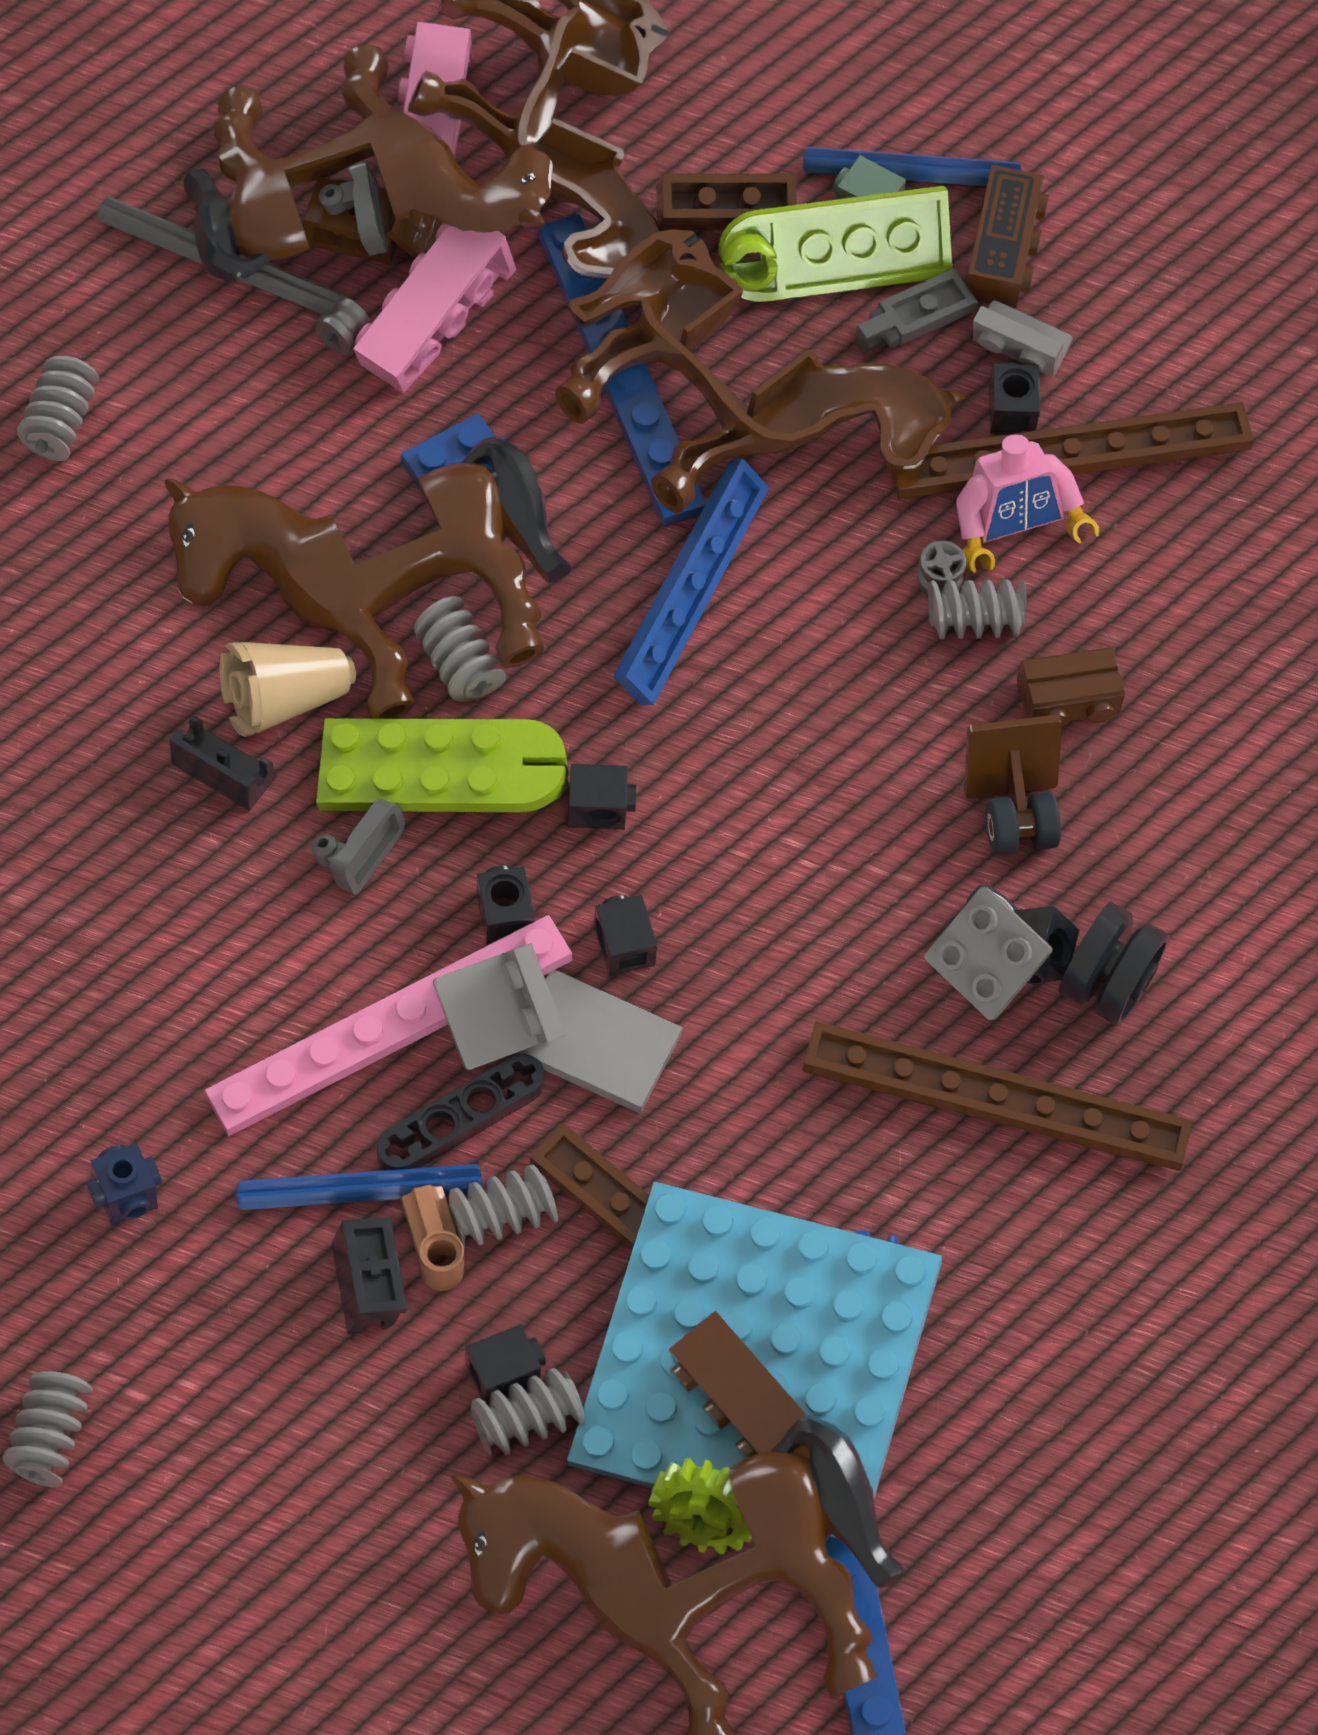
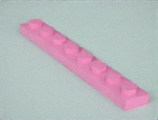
M547 915L205 1089L206 1098L229 1137L448 1025L433 985L435 978L532 943L543 975H546L571 962L572 952L551 917Z

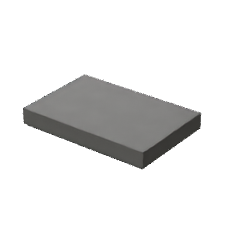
M557 970L549 972L546 983L566 1035L511 1055L528 1054L534 1056L541 1062L545 1071L641 1114L682 1035L683 1027Z

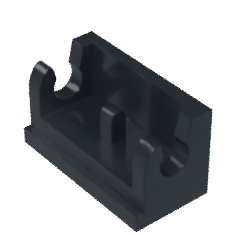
M191 715L189 717L188 723L190 726L187 733L184 735L177 730L170 738L172 764L250 811L277 777V773L273 770V763L265 758H261L260 761L255 760L203 728V720L195 715Z
M391 1217L342 1221L331 1244L347 1334L362 1333L367 1328L366 1325L374 1321H381L382 1329H388L395 1324L400 1313H406L407 1311Z

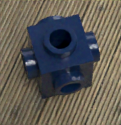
M138 1143L127 1147L124 1145L112 1146L102 1151L98 1158L91 1160L93 1179L87 1180L86 1184L96 1209L104 1206L111 1225L139 1218L147 1212L158 1208L156 1186L162 1184V1179L153 1157L150 1156L144 1159Z

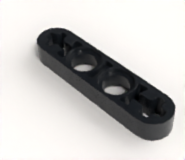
M528 1054L511 1056L387 1129L380 1135L377 1142V1161L383 1171L421 1168L531 1103L540 1096L544 1088V1068L541 1062ZM519 1071L524 1076L531 1073V1085L525 1086L520 1081L510 1086L514 1082V1072ZM506 1087H508V1100L504 1099V1095L502 1092V1090ZM478 1092L487 1093L494 1098L496 1104L489 1112L477 1113L468 1106L469 1098ZM435 1117H445L453 1123L455 1128L450 1135L437 1138L427 1131L426 1126ZM414 1130L418 1131V1136L421 1143L426 1147L425 1149H422L420 1141L412 1144L414 1142ZM396 1143L399 1148H405L410 1145L407 1148V1158L402 1160L398 1155L389 1157L390 1145Z

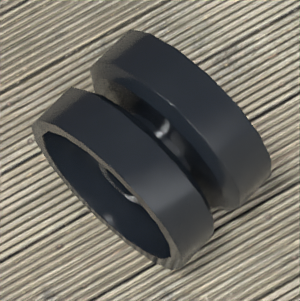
M1110 901L1096 917L1067 967L1058 992L1077 1004L1082 1005L1095 995L1103 983L1095 1004L1096 1014L1119 1027L1150 985L1166 950L1170 935L1152 924L1146 923L1140 926L1128 943L1125 944L1133 926V915Z

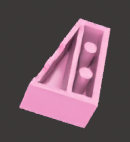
M417 22L415 36L408 35L406 40L404 62H410L411 66L409 79L401 78L398 104L405 105L404 113L434 130L449 145L455 159L461 120L449 118L441 112L423 117L408 112V106L416 84L425 70L437 74L444 82L462 78L466 80L467 69L471 67L473 60L471 32L468 28Z

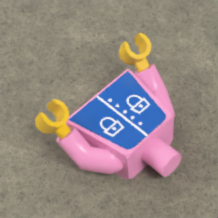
M1010 435L1003 440L1001 451L981 456L975 462L973 476L958 496L956 502L961 538L967 540V546L962 550L966 556V570L974 574L976 573L974 563L979 555L981 556L980 562L982 567L988 571L993 570L995 557L991 551L981 546V540L983 543L1062 520L1064 517L1063 512L1068 511L1070 516L1066 523V531L1076 542L1081 544L1077 530L1083 523H1088L1090 532L1095 537L1098 536L1099 527L1090 516L1082 512L1080 505L1084 504L1072 472L1055 455H1045L1038 443L1029 442L1022 435Z

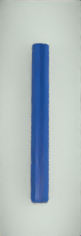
M807 147L803 155V171L806 173L839 175L844 167L850 169L861 155L907 181L975 186L988 185L992 165L1022 171L1021 164L1018 162Z
M476 1164L244 1180L239 1181L236 1186L237 1205L241 1210L401 1199V1197L409 1194L414 1188L429 1184L435 1187L442 1186L445 1196H448L450 1189L459 1188L463 1194H468L470 1183L477 1182L482 1187L480 1167Z

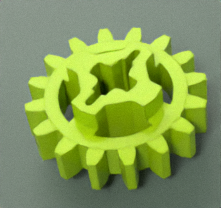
M688 1458L685 1459L682 1468L671 1462L666 1472L660 1471L652 1488L649 1505L655 1508L652 1515L653 1520L666 1522L663 1530L666 1535L677 1533L681 1536V1545L685 1546L692 1543L697 1545L699 1552L705 1553L708 1546H713L719 1554H725L728 1545L739 1551L744 1541L750 1542L752 1540L730 1483V1468L715 1469L709 1460H705L702 1467H697Z

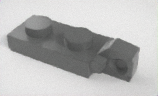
M952 269L880 301L878 308L870 312V319L857 325L854 340L863 353L879 348L885 343L890 348L898 344L902 345L976 312L978 302L957 271Z

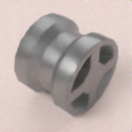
M341 297L333 305V312L330 315H322L315 322V329L319 337L330 349L338 354L347 355L355 347L354 341L360 330L367 323L372 322L357 303L349 298Z
M935 541L923 550L920 557L917 581L924 593L928 595L930 581L937 583L941 594L945 583L949 580H953L958 591L960 590L966 568V556L962 549L952 542ZM934 569H937L938 571L942 572L943 576L935 573Z

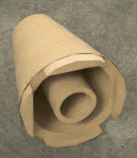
M233 642L227 643L224 646L230 652L221 653L220 684L224 704L233 702L237 716L229 717L236 732L244 737L260 733L348 694L350 685L354 684L356 680L354 662L350 656H345L340 648Z

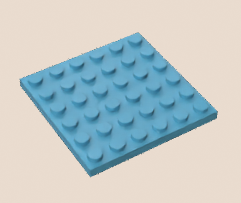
M654 1182L583 1408L585 1424L581 1426L578 1424L568 1456L569 1466L653 1488L660 1471L666 1472L671 1462L682 1468L685 1459L690 1458L697 1467H702L705 1460H709L713 1468L721 1470L724 1467L730 1468L744 1459L734 1445L740 1440L728 1425L720 1430L702 1408L707 1403L705 1398L696 1388L688 1393L670 1371V1368L675 1364L670 1355L669 1348L716 1310L807 1416H815L834 1424L850 1437L860 1456L873 1490V1497L875 1498L942 1264V1255Z

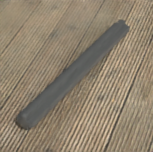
M112 197L104 198L98 209V219L100 222L201 263L195 243V232ZM270 263L262 266L246 279L242 277L237 278L323 315H330L333 312V305L341 297H344L340 292Z

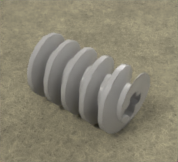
M54 356L47 359L43 364L42 374L36 381V389H34L29 398L30 404H28L23 412L24 419L21 420L17 427L19 439L29 450L49 460L64 461L69 458L71 452L68 446L73 445L77 439L74 431L81 428L83 424L81 416L85 415L89 409L87 401H90L95 395L92 385L100 382L99 375L91 366L75 357Z
M1003 579L996 593L991 580L982 581L979 592H977L972 580H966L963 583L960 594L953 580L945 583L942 594L937 583L930 581L928 588L930 625L935 627L940 640L945 639L949 626L954 627L958 639H963L967 626H972L976 639H981L986 625L991 626L995 638H1000L1004 625H1009L1013 638H1018L1026 618L1024 579L1019 580L1016 591H1014L1009 579Z
M451 596L433 603L418 617L414 625V634L422 641L423 650L431 656V664L439 671V678L448 687L450 697L454 701L459 702L474 701L489 695L502 686L506 681V673L502 669H495L498 665V659L493 654H487L490 647L489 643L485 639L478 640L481 636V629L477 625H469L472 622L473 616L468 610H461L464 607V600L461 597Z
M534 1165L525 1167L524 1181L513 1170L506 1173L505 1187L496 1176H493L487 1180L486 1192L477 1182L469 1184L467 1198L459 1188L450 1189L449 1192L450 1214L457 1237L460 1238L464 1250L465 1235L470 1234L478 1246L484 1244V1230L489 1228L496 1239L500 1240L503 1239L504 1223L508 1222L514 1232L519 1234L522 1231V1218L524 1217L529 1219L534 1228H539L541 1212L546 1211L554 1223L558 1222V1213L551 1189L546 1178L542 1176Z
M555 1368L548 1369L545 1374V1384L537 1376L528 1377L527 1392L518 1383H513L508 1388V1399L499 1390L493 1391L489 1397L490 1408L481 1398L473 1399L471 1402V1414L480 1439L489 1456H491V1446L495 1444L505 1455L511 1454L510 1438L515 1437L524 1448L529 1447L528 1431L532 1429L543 1441L548 1439L547 1423L550 1422L561 1433L566 1432L567 1415L571 1414L580 1426L585 1424V1415L579 1394L566 1370L563 1377Z
M42 1371L34 1373L29 1378L28 1384L31 1391L23 1396L22 1406L25 1410H21L16 1416V1425L19 1428L13 1430L10 1434L9 1441L13 1447L8 1448L4 1452L3 1462L9 1469L28 1481L47 1487L58 1488L62 1485L63 1480L52 1473L51 1470L52 1468L65 1469L69 1465L68 1459L57 1453L58 1449L72 1450L75 1447V1441L64 1435V1432H77L82 1427L81 1422L71 1417L70 1414L71 1412L85 1413L88 1409V1405L76 1396L77 1394L90 1395L93 1393V1388L79 1377L54 1371Z

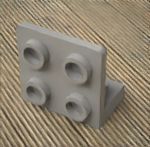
M532 943L442 975L433 980L435 991L466 1070L474 1069L537 1044L546 1043L566 1035Z

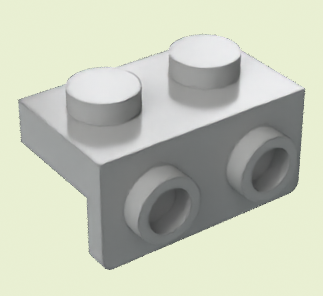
M992 301L989 308L981 306L973 320V341L991 352L1004 354L1025 365H1039V372L1052 377L1055 376L1072 344V336L998 301Z

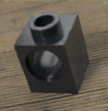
M1021 362L993 364L989 383L990 434L1009 435L1036 431L1040 415L1039 365H1025ZM1007 394H1016L1020 396V398H1014Z
M571 764L568 828L625 830L626 812H635L636 784H627L628 766Z
M506 865L495 866L484 873L477 874L476 896L486 946L535 922L524 866L511 868ZM506 897L512 899L515 903L510 906H500L494 901L498 898Z
M642 894L633 897L616 895L606 899L602 904L595 905L594 929L608 975L613 976L655 966L657 942Z
M1055 906L1015 910V913L1052 947V953L1028 980L1027 984L1043 985L1050 981H1062L1067 967L1073 958L1080 930Z
M522 1324L465 1346V1365L480 1398L488 1406L490 1405L489 1397L491 1392L499 1390L508 1398V1388L513 1383H518L527 1391L528 1377L537 1376L541 1379V1366L546 1365V1360L536 1337L528 1339Z

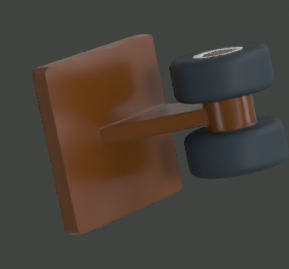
M1059 715L975 724L967 728L964 778L966 797L978 798L1008 795V797L989 799L986 804L987 835L991 850L996 855L1015 853L1019 846V838L1031 837L1034 847L1038 850L1056 848L1060 844L1061 822L1055 796L1051 792L1033 793L1029 796L1027 804L1025 792L1052 789L1058 786L1062 721Z

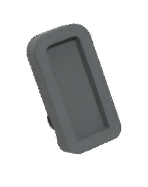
M366 161L351 165L348 169L353 180L341 183L339 186L329 184L323 187L319 193V200L325 211L331 215H337L345 209L355 207L359 236L369 256L387 252L388 244L377 180Z
M382 798L377 799L349 835L346 844L342 842L337 843L336 839L331 835H321L312 842L311 850L316 862L322 867H330L339 888L355 895L358 894L401 837L405 827L404 816L398 805Z

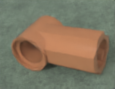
M429 1184L414 1188L409 1194L401 1197V1203L420 1263V1276L424 1284L433 1290H451L462 1281L464 1275V1247L460 1238L457 1237L443 1187H435ZM440 1255L448 1256L454 1260L450 1265L444 1267L435 1266L430 1262L434 1257Z

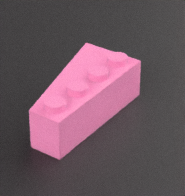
M442 223L432 247L427 253L422 252L415 258L409 270V277L400 288L396 287L389 292L383 302L382 312L373 323H367L358 333L353 349L360 365L404 393L440 354V340L444 336L446 338L456 337L465 327L468 310L473 304L476 303L483 307L493 296L491 287L499 276L508 280L516 271L505 235L499 231L486 233L471 230L462 231Z

